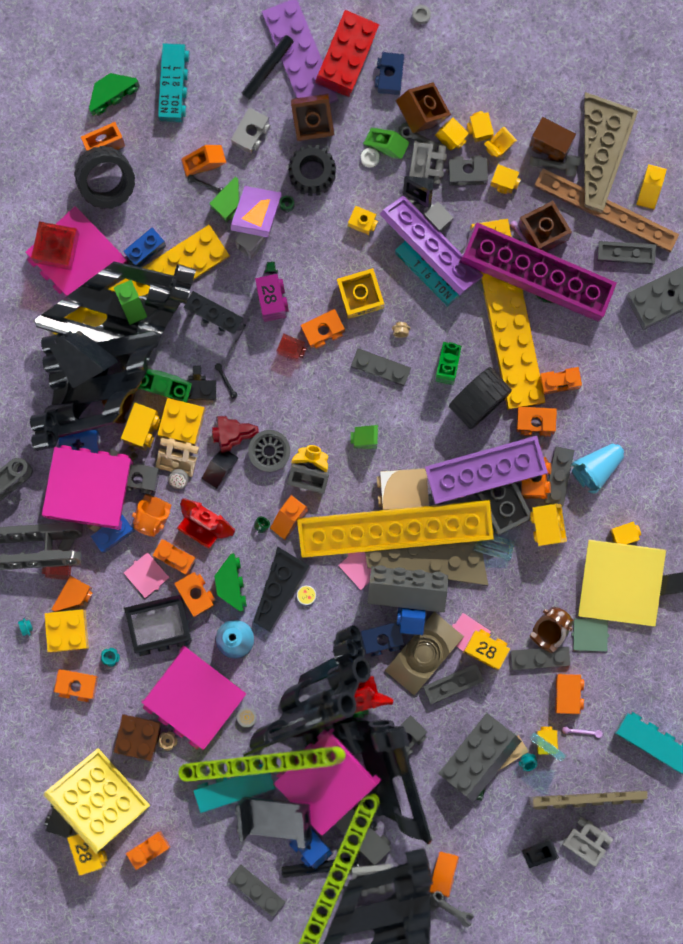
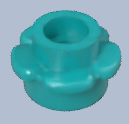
M23 618V620L18 621L22 635L30 636V632L33 631L30 620L26 621Z
M115 648L104 649L101 653V662L104 665L113 667L116 665V662H119L120 655Z
M524 754L521 757V761H519V766L524 771H532L538 765L536 755Z

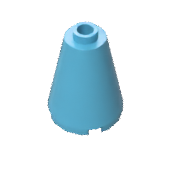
M612 443L575 460L571 464V466H574L572 473L583 488L586 484L590 488L588 492L595 494L624 459V450L618 444Z
M240 620L225 622L220 626L216 634L217 648L223 655L229 658H241L247 655L254 644L252 629ZM232 634L236 635L235 641L229 640Z

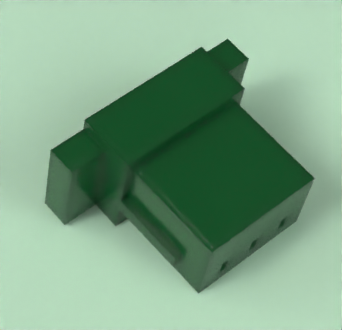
M267 262L264 274L278 273L275 262Z

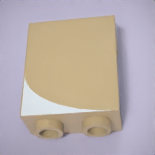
M425 469L380 471V476H377V488H381L382 495L378 496V505L383 510L429 506Z

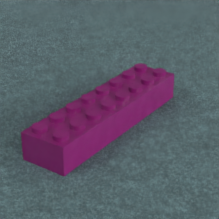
M478 222L472 228L459 260L462 264L597 322L604 317L617 282Z

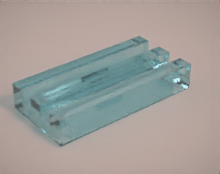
M494 535L492 541L509 545V548L484 540L475 541L476 545L473 549L475 551L507 561L512 558L515 541ZM480 545H484V546H487V547H490V548H493V549H497V550L506 552V553H508V554L501 553V552H498V551H495V550H492V549H488V548L482 547V546H480Z
M535 732L529 737L532 742L557 760L563 761L567 756Z

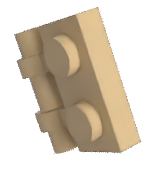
M161 438L160 445L166 446L167 449H159L156 468L170 472L175 469H181L189 477H193L197 457L190 456V453L198 454L199 447L193 446L192 443L188 442L186 444L177 442L172 438ZM173 448L182 450L184 452L183 454L173 452Z

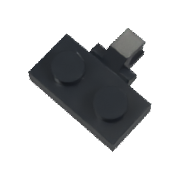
M193 366V376H188V380H186L192 384L188 400H216V380H206V376H201V366Z

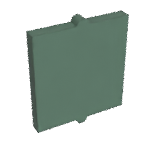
M574 618V632L572 633V636H574L573 650L607 651L608 637L610 636L608 634V620Z

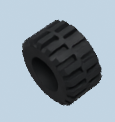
M311 144L308 145V148L300 147V151L296 150L294 152V156H291L290 164H288L290 182L303 195L308 193V196H312V194L318 196L321 195L320 192L322 191L324 193L327 192V188H331L333 181H335L336 173L335 161L332 159L331 153L328 154L325 148L320 149L319 145L312 147ZM307 162L319 163L323 167L322 175L316 179L305 178L301 174V168Z

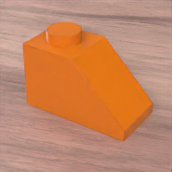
M204 145L181 158L186 176L213 170L226 163L222 145Z
M291 495L279 510L270 529L286 540L298 525L297 520L305 516L308 508Z
M70 576L51 610L60 612L81 606L84 602L88 603L93 595V592H91L92 587Z

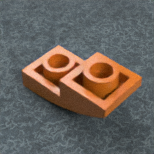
M439 852L430 893L440 891L444 897L449 898L459 856Z

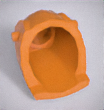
M145 494L138 503L135 513L133 512L132 517H134L133 528L142 534L155 537L161 529H164L170 514L171 504L160 498Z

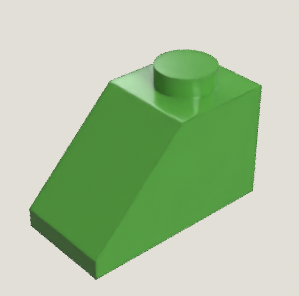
M371 127L363 144L389 157L402 159L410 142L396 131Z
M235 176L209 203L210 208L226 223L229 220H233L239 203L238 178Z
M132 280L114 287L130 325L147 318Z
M378 425L355 427V432H351V444H354V448L377 449Z

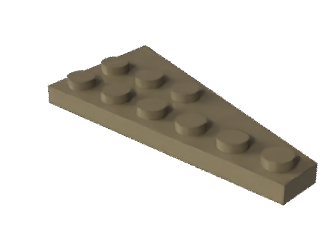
M587 92L584 93V207L603 213L638 110Z
M480 541L365 552L367 568L370 569L371 566L382 565L393 569L401 567L411 571L442 572L448 575V580L488 586Z
M627 791L528 798L529 805L533 806L535 810L547 809V806L552 805L553 808H567V804H573V807H586V803L598 806L604 805V802H612V805L623 804L625 800H631V803H643V799H648L647 791Z

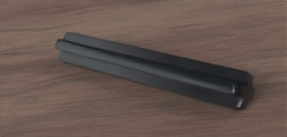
M285 35L243 89L242 95L247 99H251L294 43L290 36Z
M351 857L342 858L344 861H351ZM356 857V859H355V862H354L352 868H353V867H359V863H358V858H357V857ZM335 859L324 861L317 869L311 865L307 867L305 864L283 866L282 876L283 878L330 872Z

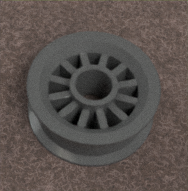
M261 431L250 441L248 447L249 458L253 465L262 471H277L287 463L290 457L289 442L278 431ZM267 447H273L275 453L272 456H266L264 450Z

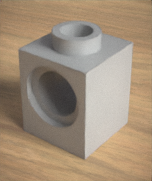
M436 202L434 205L431 203V207H426L424 210V216L440 232L453 222L451 214L439 202Z

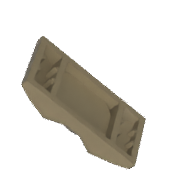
M434 612L424 624L423 635H414L385 671L410 693L415 695L464 636Z

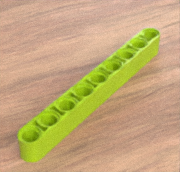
M335 746L193 762L182 765L179 768L178 774L181 780L189 782L341 764L345 760V751L341 747ZM332 751L336 755L335 761L331 758ZM314 754L317 755V762L313 760ZM295 756L299 758L298 765L295 762ZM277 758L281 760L280 767L277 764ZM260 760L263 762V768L259 766ZM242 762L245 764V770L241 767ZM224 764L227 766V772L224 771ZM207 766H208L209 769H210V773H209V774H208L207 771H206V767H207ZM189 768L192 770V776L189 774Z
M368 793L360 801L299 944L304 942L319 944L378 809L379 798L377 795ZM366 799L373 800L375 804L373 808H368L365 805ZM364 817L367 824L365 826L359 825L357 818ZM356 835L359 838V843H352L349 836ZM342 853H348L351 856V861H344L341 856ZM334 871L342 872L343 878H335ZM326 889H333L336 895L329 897ZM321 906L325 907L328 914H321L318 908ZM311 925H318L320 932H313Z

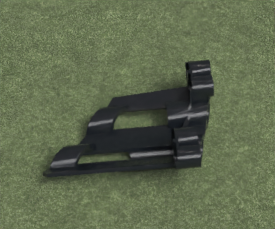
M114 261L34 320L37 328L63 335L69 331L75 333L80 330L95 343L155 330L161 337L180 303L185 304L187 302L196 269L177 264L174 275H169ZM118 277L149 285L148 294L139 296L147 318L130 325L115 291L105 289V287ZM79 306L107 315L106 321L97 327L64 317ZM151 352L146 360V366H148Z
M155 330L96 342L114 357L132 353L128 360L126 371L107 375L109 370L107 368L74 388L49 348L55 344L54 340L63 334L43 337L41 347L46 356L43 357L42 363L44 370L49 373V385L54 391L52 405L46 407L44 413L32 415L30 418V426L35 432L31 438L34 450L40 451L54 448L60 437L114 424L123 412L122 406L127 396L135 394L149 368L146 366V360L150 352L157 348L160 335ZM107 400L102 414L79 418L92 402Z
M351 625L338 631L333 641V654L335 657L300 675L298 684L289 687L284 692L280 701L283 714L279 720L262 726L254 732L250 740V749L243 753L244 757L287 738L304 737L354 715L356 711L354 695L358 685L368 681L371 674L370 664L364 658V644L357 626ZM325 678L328 679L332 689L314 694L302 702L299 701L298 695L302 688ZM305 720L306 724H303L299 727H296L292 730H289L285 733L268 739L269 733L271 734L287 726L295 724L299 721Z
M349 717L302 737L305 747L310 743L315 745L319 741L316 738L324 730L328 732L333 728L332 734L352 755L361 753L366 771L372 777L377 775L381 780L372 789L373 794L379 798V806L375 816L384 815L397 822L399 830L411 838L423 840L426 844L432 842L405 746L407 748L410 744L404 726H395L391 720L361 721ZM401 776L413 818L405 817L401 813L392 782L394 777ZM365 800V805L368 808L374 807L373 800Z
M419 848L404 852L408 863L349 880L323 944H340L343 936L367 930H373L375 933L371 944H430V885H433V879L425 849ZM394 883L395 892L385 901L356 907L363 890Z

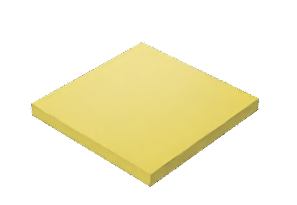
M588 540L578 616L656 626L666 550Z
M99 748L43 794L95 853L100 851L150 806Z

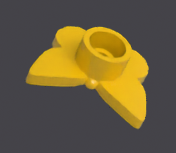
M309 445L298 449V453L292 458L291 463L309 462L327 472L328 455L321 452V448L318 446Z

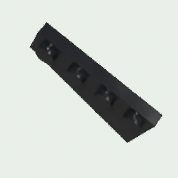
M277 546L274 562H272L271 571L264 587L265 590L253 622L272 632L311 566Z

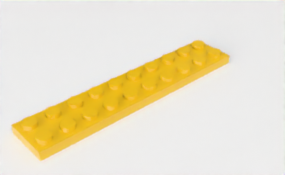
M508 219L480 223L512 237ZM471 224V226H470V229H471V230H472V228L474 227L475 224ZM479 271L483 275L481 283L484 289L483 293L500 376L512 389V392L505 399L507 410L544 404L546 402L542 391L523 290Z
M207 225L142 268L174 275L177 264L196 269L193 279L195 280L229 258L230 255L211 226ZM123 279L122 281H120L113 287L109 288L108 290L115 291V286L129 281V279ZM132 281L138 296L148 294L149 285ZM80 307L64 318L97 327L106 321L107 315Z
M490 500L309 517L297 520L302 558L494 539Z

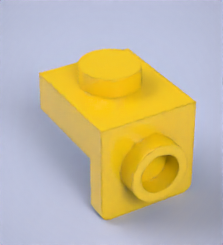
M502 127L484 145L491 156L501 157L517 140L505 127Z

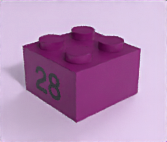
M278 274L255 278L264 322L286 318V312H289L287 298H282V294H285L283 279H279Z

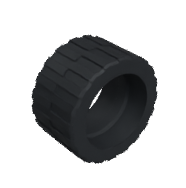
M110 146L93 147L80 156L75 166L74 177L76 185L86 202L100 209H113L128 200L135 187V174L127 158L119 150ZM105 162L117 164L121 169L122 177L114 189L107 192H96L88 186V175L95 166Z
M489 367L473 379L451 401L449 408L469 429H473L512 392V389Z

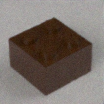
M434 82L408 89L395 100L412 133L436 127L451 116Z
M329 93L291 99L297 141L335 136Z
M542 116L532 135L529 146L538 154L544 153L548 155L551 161L563 162L574 142L576 133Z
M554 201L521 216L518 227L528 244L545 252L569 241L572 234L571 229Z
M122 714L113 753L154 761L162 723Z

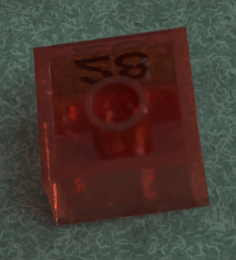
M39 221L31 259L37 264L72 270L80 233L77 228Z

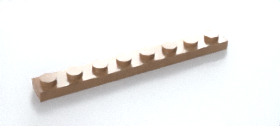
M544 168L534 187L668 252L672 251L679 236L678 233L610 200H607L603 213L584 207L583 187Z

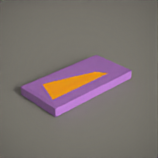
M245 186L230 230L269 237L282 193Z

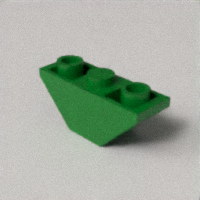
M109 73L95 82L89 105L92 116L103 114L111 104L117 105L125 95H132L137 92L140 86L137 78Z
M443 342L435 382L454 385L462 345Z
M148 369L138 389L187 403L192 384L176 375Z
M233 553L229 555L214 576L216 590L220 598L239 612H244L243 607H247L245 595H241V588H244L243 577L238 575V569H241L240 558H236Z

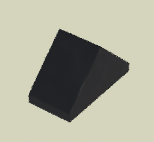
M405 176L403 194L427 208L431 207L434 178Z
M220 450L210 461L201 479L218 489L238 460V457L229 451L221 453Z
M550 838L521 850L529 869L559 858Z

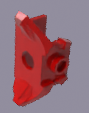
M186 498L181 500L180 505L184 519L177 529L208 549H210L217 538L222 539L234 535L235 528L221 515L218 516L208 510L200 502Z
M371 676L368 681L359 684L354 695L356 700L355 713L371 708L375 709L383 705H393L394 702L392 698L378 693L374 676Z

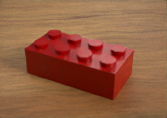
M344 10L315 83L350 97L380 24Z

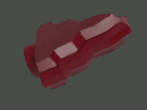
M217 416V427H212L213 443L219 442L221 453L231 451L232 447L239 446L243 440H249L259 433L258 426L250 423L240 424L236 419H228L227 416Z

